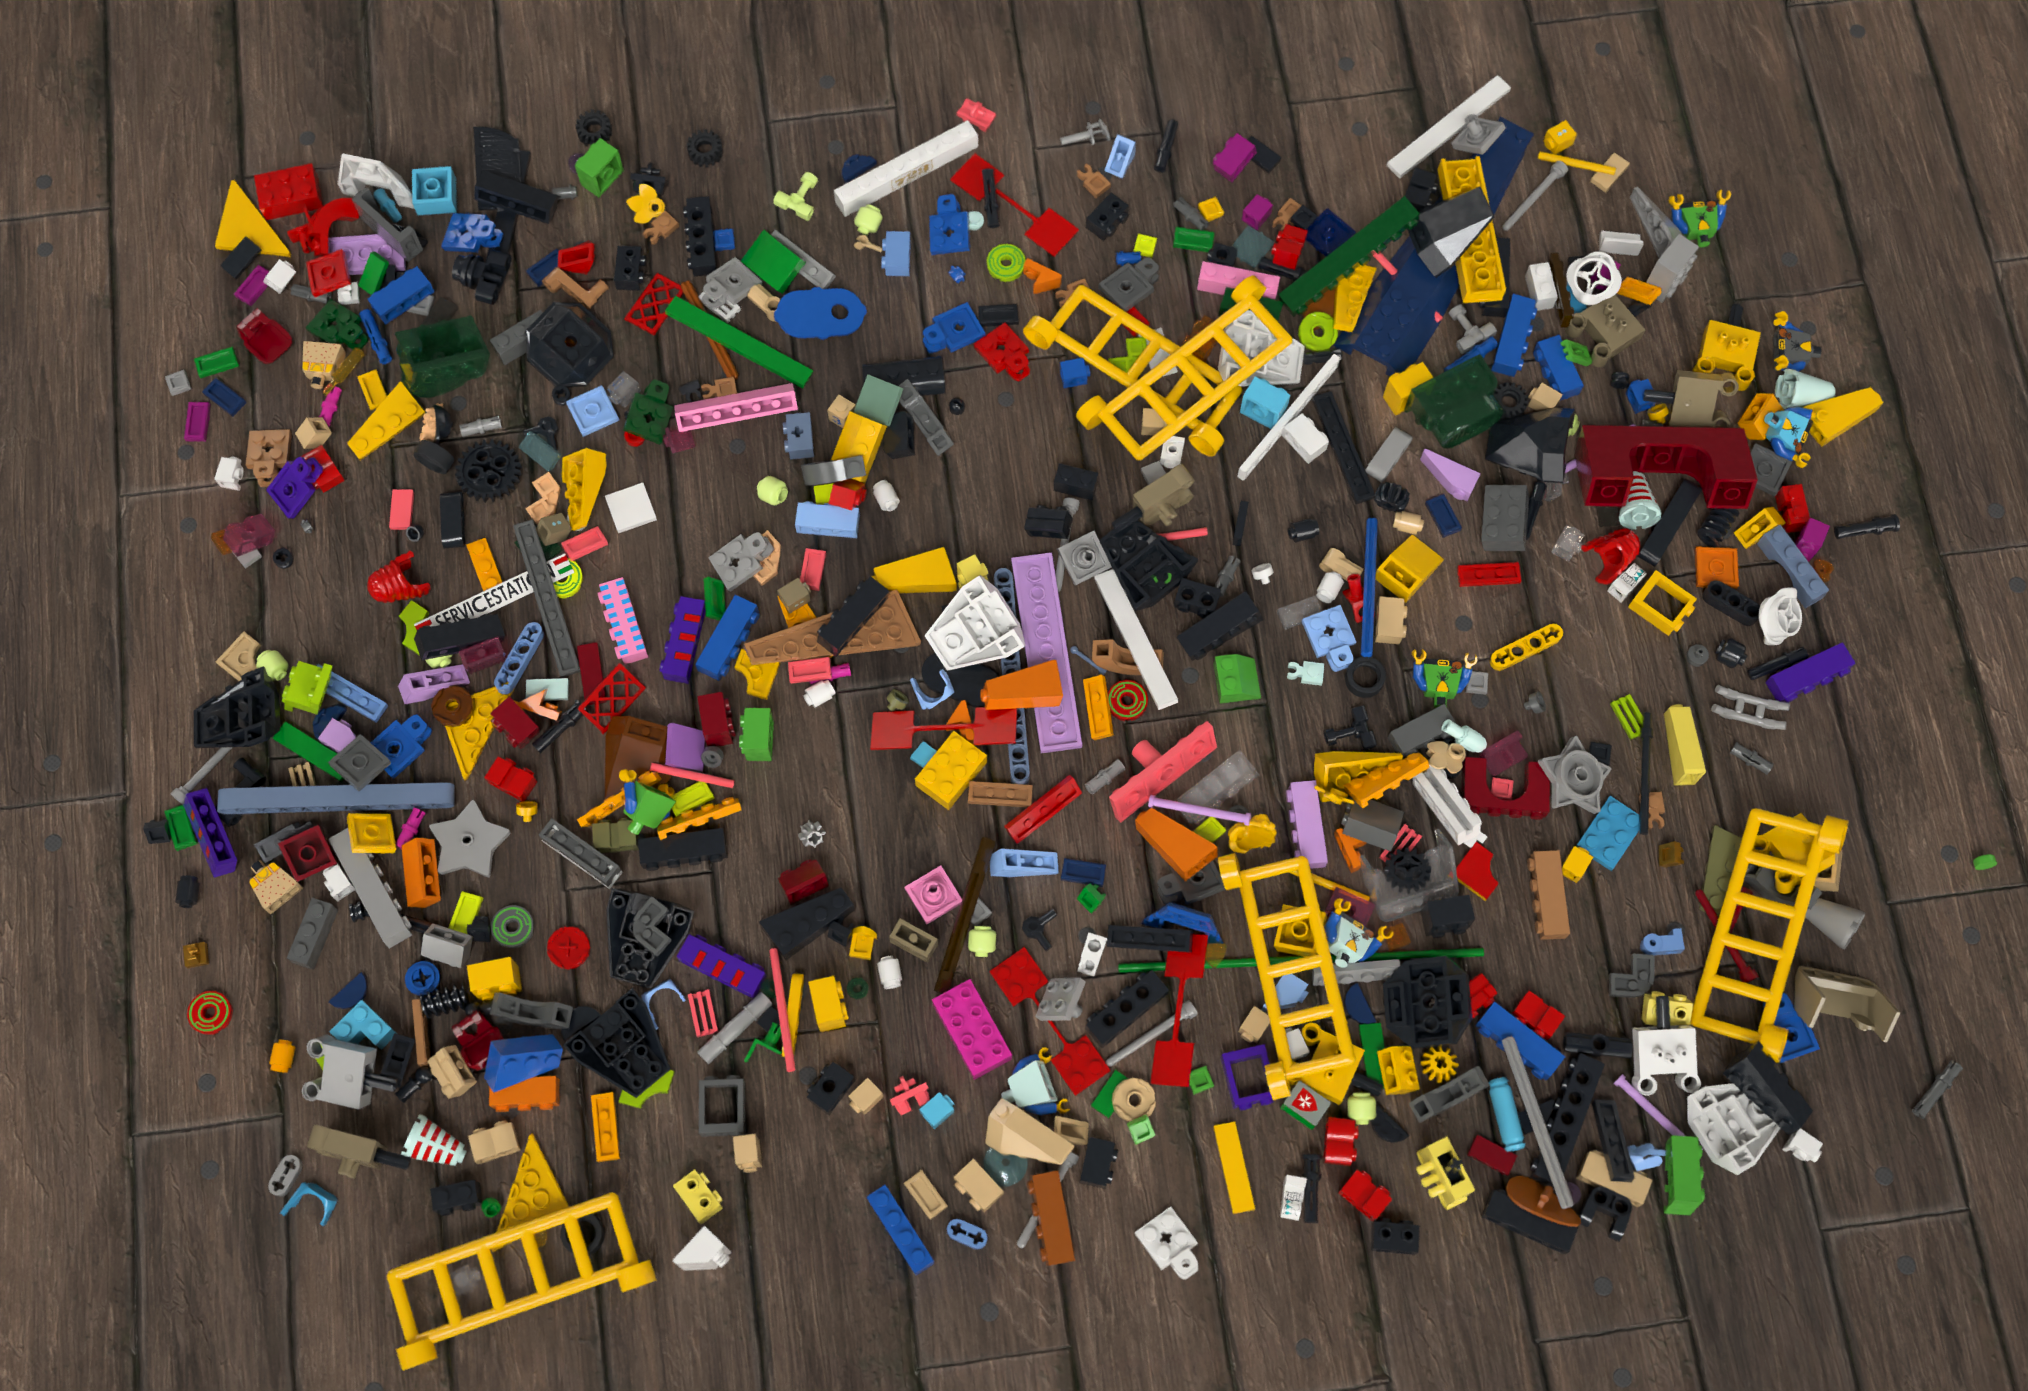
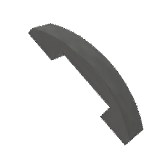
M907 379L899 385V387L904 388L899 402L913 417V420L925 435L935 453L940 456L952 447L954 442L930 406L910 380Z

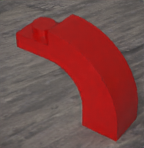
M353 198L335 199L319 208L311 217L307 226L306 236L314 237L311 247L315 257H322L328 254V231L333 221L353 222L359 218V213L352 201Z

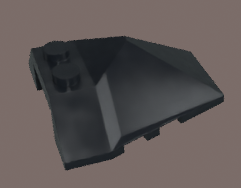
M1551 408L1491 422L1485 460L1508 469L1512 468L1523 475L1533 476L1541 482L1563 483L1566 470L1564 457L1569 428L1573 429L1576 410L1571 408Z

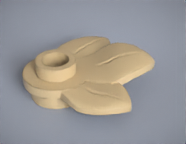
M1434 741L1427 744V747L1434 753L1429 760L1430 766L1436 769L1447 768L1452 774L1462 769V762L1466 757L1465 749L1462 745L1457 743L1448 745L1442 741Z

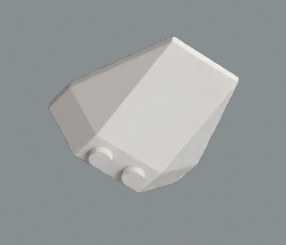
M342 153L338 185L343 194L355 196L366 185L391 189L399 206L415 209L412 204V193L401 175L381 161Z
M1249 310L1224 329L1226 334L1250 360L1277 340L1258 317ZM1292 338V343L1238 386H1249L1254 377L1265 379L1271 385L1300 383L1304 345ZM1221 346L1218 370L1223 381H1225L1241 367Z
M981 575L962 586L925 634L926 639L947 671L1006 658L1026 646L1017 618L999 590Z
M1734 1084L1706 1086L1687 1097L1688 1124L1692 1131L1698 1137L1699 1142L1711 1161L1736 1175L1756 1164L1780 1130V1127Z

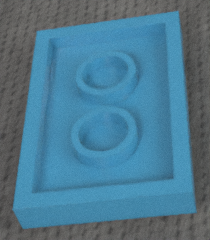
M1609 796L1576 847L1586 849L1589 855L1593 856V860L1612 871L1640 830V815L1612 796Z

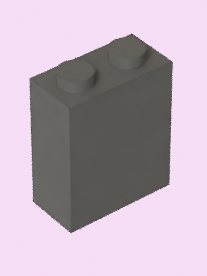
M1371 799L1364 808L1356 802L1354 804L1348 803L1341 822L1342 825H1345L1342 834L1391 851L1397 838L1404 812Z

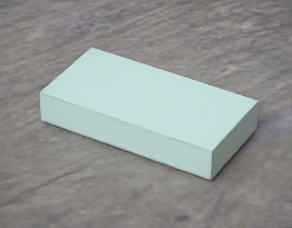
M568 678L526 680V698L548 689L544 701L569 700Z

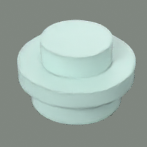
M977 211L969 212V229L973 231L980 229L984 224L983 215Z

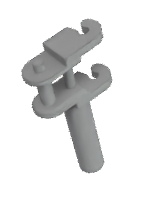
M1099 119L1098 123L1090 124L1087 122L1088 126H1086V129L1088 131L1062 137L1060 142L1061 145L1089 138L1091 144L1095 145L1093 134L1102 132L1107 137V141H1110V135L1104 122ZM1100 126V130H1092V128Z

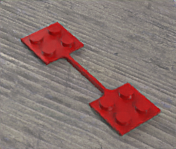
M974 153L951 177L950 181L980 202L985 197L982 170L988 168L994 170L995 186L1004 177V174ZM996 188L997 195L1033 221V225L1024 235L1053 257L1079 231L1077 227L1051 208H1048L1040 217L1033 216Z
M978 707L975 709V721L972 724L915 726L914 711L873 713L870 749L912 748L913 734L917 731L972 729L974 731V745L1016 743L1017 708L986 710L985 707Z
M1193 934L1192 953L1168 951L1165 977H1178L1180 979L1173 1037L1170 1041H1156L1150 1084L1189 1087L1194 1043L1180 1042L1178 1040L1185 982L1188 978H1203L1208 935Z
M1023 947L989 972L1013 1007L1024 999L1031 998L1039 1008L1040 1003L1037 1001L1035 993L1049 983V981L1026 948ZM1048 1021L1064 1044V1050L1052 1058L1051 1062L1075 1096L1111 1071L1086 1035L1075 1043L1069 1044L1062 1037L1053 1022Z

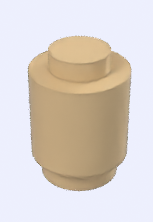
M1406 511L1396 512L1393 527L1397 528V531L1416 535L1417 531H1422L1424 520L1418 514Z

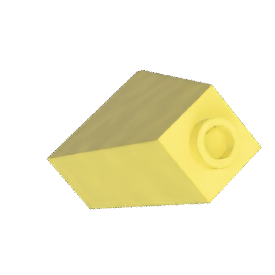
M1681 704L1672 705L1664 713L1673 783L1674 786L1695 785L1706 773L1691 709L1690 707H1683Z

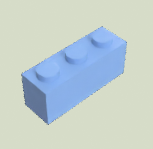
M810 501L798 503L795 521L796 532L857 538L860 518L859 508L855 507L851 511L828 503L823 505Z

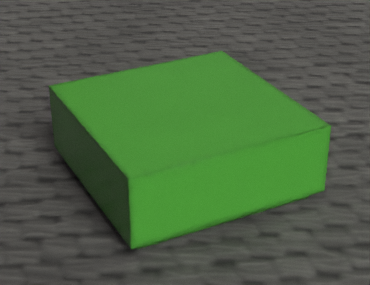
M1206 1066L1193 1070L1190 1073L1189 1086L1193 1095L1214 1087Z
M1146 1114L1126 1123L1135 1145L1156 1136Z

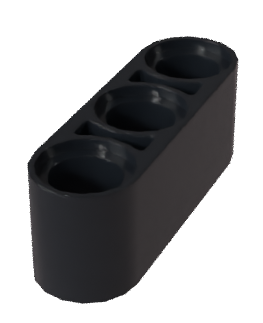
M461 491L441 493L440 517L443 548L465 547L463 494Z
M1714 580L1703 591L1702 598L1707 604L1742 625L1752 626L1759 619L1760 605L1723 582ZM1710 590L1716 591L1718 595H1713ZM1729 601H1733L1736 606H1732ZM1747 611L1751 612L1754 617L1749 616Z

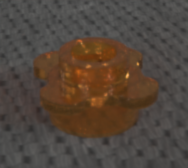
M1817 559L1814 562V570L1823 582H1828L1834 566L1828 561Z

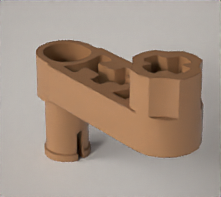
M558 267L542 280L550 292L556 293L562 288L587 310L609 289L605 282L600 279L589 291L584 290Z

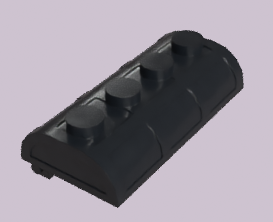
M941 356L862 364L864 382L867 374L896 386L909 379L921 396L945 394Z

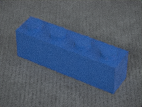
M1516 294L1512 295L1491 371L1512 377L1515 376L1517 370L1521 371L1524 359H1521V355L1526 353L1529 343L1525 341L1526 336L1530 337L1533 325H1530V321L1535 319L1538 309L1534 307L1535 299Z
M737 595L733 597L695 664L699 672L718 681L721 680L722 676L725 677L727 675L731 660L738 656L739 646L742 641L745 642L747 640L751 625L756 624L759 619L760 613L756 604Z
M1495 1001L1475 1025L1479 1028L1480 1034L1486 1038H1492L1496 1041V1046L1504 1052L1502 1040L1513 1036L1523 1064L1528 1066L1532 1070L1531 1073L1538 1079L1546 1081L1550 1078L1565 1058L1562 1053Z
M886 1185L867 1196V1200L915 1276L935 1264Z

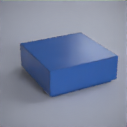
M733 229L713 231L715 251L735 249Z

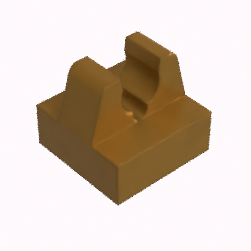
M1674 841L1659 845V866L1666 868L1684 864V860H1681V853L1684 852V849L1679 842Z
M200 942L183 946L184 963L187 969L209 964L207 943Z

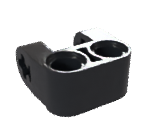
M1596 1187L1587 1194L1578 1214L1581 1220L1580 1225L1588 1228L1597 1210L1614 1218L1608 1232V1237L1620 1242L1629 1222L1632 1203L1627 1197L1610 1189ZM1596 1192L1603 1196L1602 1204L1596 1202L1594 1198ZM1616 1202L1623 1204V1213H1619L1616 1210Z

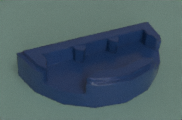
M859 154L849 157L844 162L842 168V179L845 184L877 165V161L871 156H859Z
M335 705V707L324 708L318 715L316 714L313 720V732L317 740H319V736L332 718L340 721L347 711L346 708Z
M362 972L358 974L328 1002L338 1009L354 1008L366 997L367 979Z
M1358 983L1350 987L1344 1001L1346 1012L1352 1020L1358 1023H1376Z

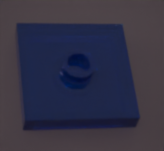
M1327 208L1308 229L1306 241L1327 257L1354 236L1356 231Z

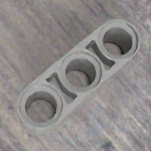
M1395 427L1373 457L1365 472L1383 483L1411 443L1413 437Z

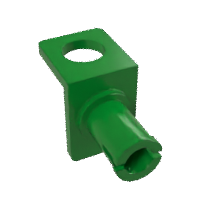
M772 1022L765 1039L759 1040L755 1038L744 1062L747 1063L757 1044L779 1055L782 1054V1051L777 1049L776 1046L781 1036L780 1026L777 1032L774 1033L778 1024Z

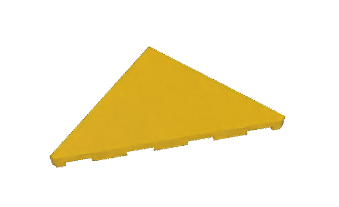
M231 180L215 247L221 250L233 251L246 236L262 249L259 254L291 257L289 250L238 184Z
M494 686L471 695L474 700V711L470 719L457 727L445 726L464 780H468L494 730L490 721L492 720L490 713L506 698L511 697L513 691L509 694H501ZM449 703L447 709L449 711L455 710L458 707V703Z
M530 1134L528 1137V1142L497 1232L570 1207L533 1134ZM511 1242L492 1248L491 1250L492 1252H495L501 1249L502 1247L510 1244Z

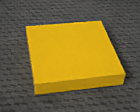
M348 813L347 824L352 853H395L396 844L391 814Z

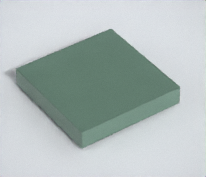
M867 374L854 413L890 426L904 388Z

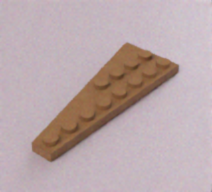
M897 589L889 592L886 602L839 655L914 647L921 644V640ZM833 612L745 643L744 649L751 665L834 656L817 643V631L824 623L827 625L831 621L830 617Z

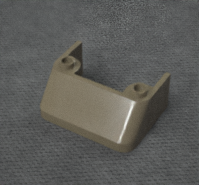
M1799 966L1795 974L1794 1009L1809 1028H1813L1819 1013L1850 1018L1858 1029L1868 1031V1029L1874 1030L1883 1042H1888L1901 1012L1875 983L1861 977Z

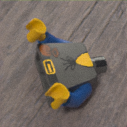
M1786 312L1776 313L1775 316L1778 319L1774 320V325H1779L1780 327H1778L1773 335V370L1784 371L1785 369L1801 371L1810 362L1811 357L1820 358L1822 348L1821 346H1812L1811 336L1792 325L1788 321Z

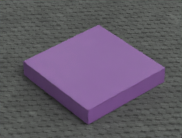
M675 723L668 724L665 765L698 773L703 772V762L701 760L705 743L703 731Z

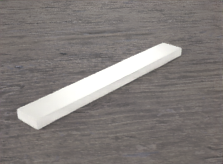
M1497 75L1387 162V167L1399 178L1403 177L1467 126L1465 118L1468 115L1475 114L1478 117L1506 95L1511 87Z
M1333 354L1242 464L1238 471V478L1241 480L1247 478L1280 438L1284 426L1299 415L1337 369L1340 357Z
M1112 569L1094 576V580L1158 710L1178 703V698L1114 570Z

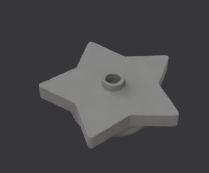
M1577 736L1569 739L1560 755L1538 760V764L1552 783L1553 809L1574 803L1593 814L1600 812L1599 792L1603 786L1604 779L1611 771V767L1598 762L1593 755L1586 752Z
M474 800L465 807L456 819L429 826L442 846L438 872L441 875L461 869H469L489 878L491 876L492 856L495 849L511 834L509 829L487 822Z

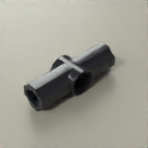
M1565 1032L1563 1049L1564 1052L1589 1054L1593 1057L1631 1058L1633 1043L1632 1039L1609 1037L1603 1034L1589 1035ZM1593 1041H1599L1602 1045V1050H1597L1593 1046Z

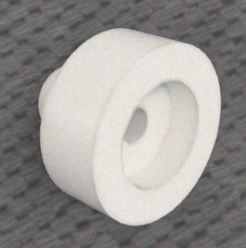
M1261 564L1251 570L1254 579H1261L1262 584L1270 582L1269 576L1273 574L1271 564Z

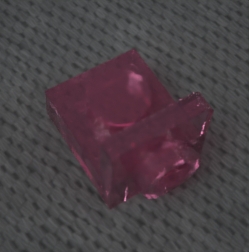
M669 427L665 428L666 435L663 436L666 448H671L672 454L695 447L691 430L682 432L674 430L670 432Z

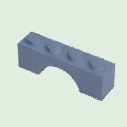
M1781 525L1765 533L1757 542V545L1769 560H1775L1785 568L1792 580L1793 588L1797 590V598L1805 609L1821 600L1828 593L1829 589Z

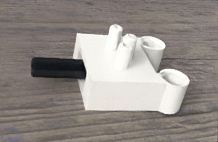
M1658 996L1656 997L1657 1026L1632 1028L1634 1054L1632 1086L1643 1095H1652L1657 1089V1082L1651 1077V1074L1677 1073L1675 1076L1676 1085L1687 1093H1695L1701 1086L1700 1078L1697 1076L1695 1028L1690 1025L1670 1026L1669 997ZM1691 1076V1084L1684 1086L1685 1079ZM1648 1079L1647 1087L1641 1089L1640 1083L1642 1080Z

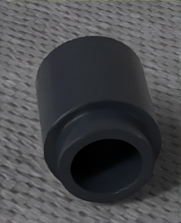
M1310 518L1292 522L1287 529L1288 536L1295 543L1315 538L1316 535H1319L1318 523L1315 519L1311 520Z
M190 875L180 877V880L177 882L175 902L179 904V907L192 908L193 905L198 903L200 887L198 877Z

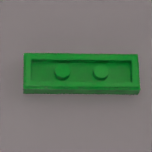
M1381 1023L1359 1025L1361 1048L1365 1050L1363 1053L1365 1075L1367 1078L1382 1084L1383 1089H1385L1377 1051L1385 1049Z

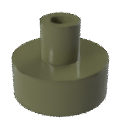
M895 689L887 696L889 702L887 707L891 711H894L896 708L903 710L909 703L908 698L902 692Z

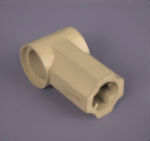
M760 284L754 285L747 294V297L766 313L769 320L775 321L774 312L776 310L770 309L777 308L780 298L771 295Z
M1330 548L1319 564L1324 572H1336L1346 581L1349 575L1359 574L1360 576L1364 570L1346 559L1345 555L1335 548Z

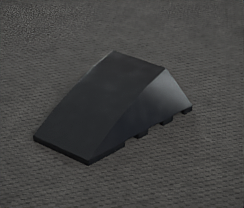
M1138 520L1120 532L1113 529L1099 540L1135 611L1153 607L1178 587L1181 579H1186L1198 562L1196 557L1185 553L1182 548L1171 544L1166 538L1157 535L1152 529ZM1168 573H1171L1170 582L1165 584V581L1168 579ZM1154 577L1157 578V580H1158L1157 583L1154 581V579H1153Z

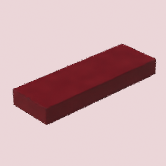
M597 642L577 646L584 700L604 680ZM605 686L599 691V697H606ZM607 700L599 701V704L606 703ZM590 701L587 706L594 705L595 701Z

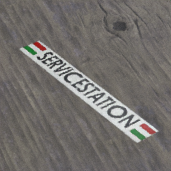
M565 553L547 561L553 583L575 573ZM526 571L414 624L417 630L427 625L432 627L443 622L453 623L464 618H479L481 615L488 614L533 593L528 572Z

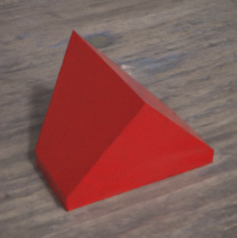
M590 240L572 248L559 250L558 268L564 271L587 275L594 262V244Z

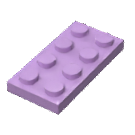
M378 234L328 238V254L343 249L346 255L349 275L363 274L370 252L374 251L389 261V264L395 265V272L406 271V260Z

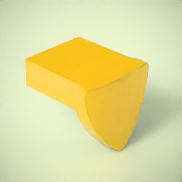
M865 926L856 927L851 933L852 942L849 956L871 960L874 939H877V934Z

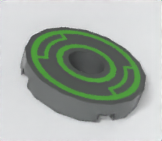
M512 905L500 909L494 915L491 922V933L495 941L506 948H519L527 944L534 933V920L531 914L520 906ZM511 922L518 923V929L515 932L507 930Z

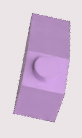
M1424 449L1420 459L1448 493L1458 500L1468 501L1480 473L1428 449Z
M462 664L404 674L398 687L404 704L433 698L439 690L449 686L463 687L468 685L470 681Z
M332 718L318 739L324 746L339 753L356 738V735L350 729L352 726L342 719L337 721Z

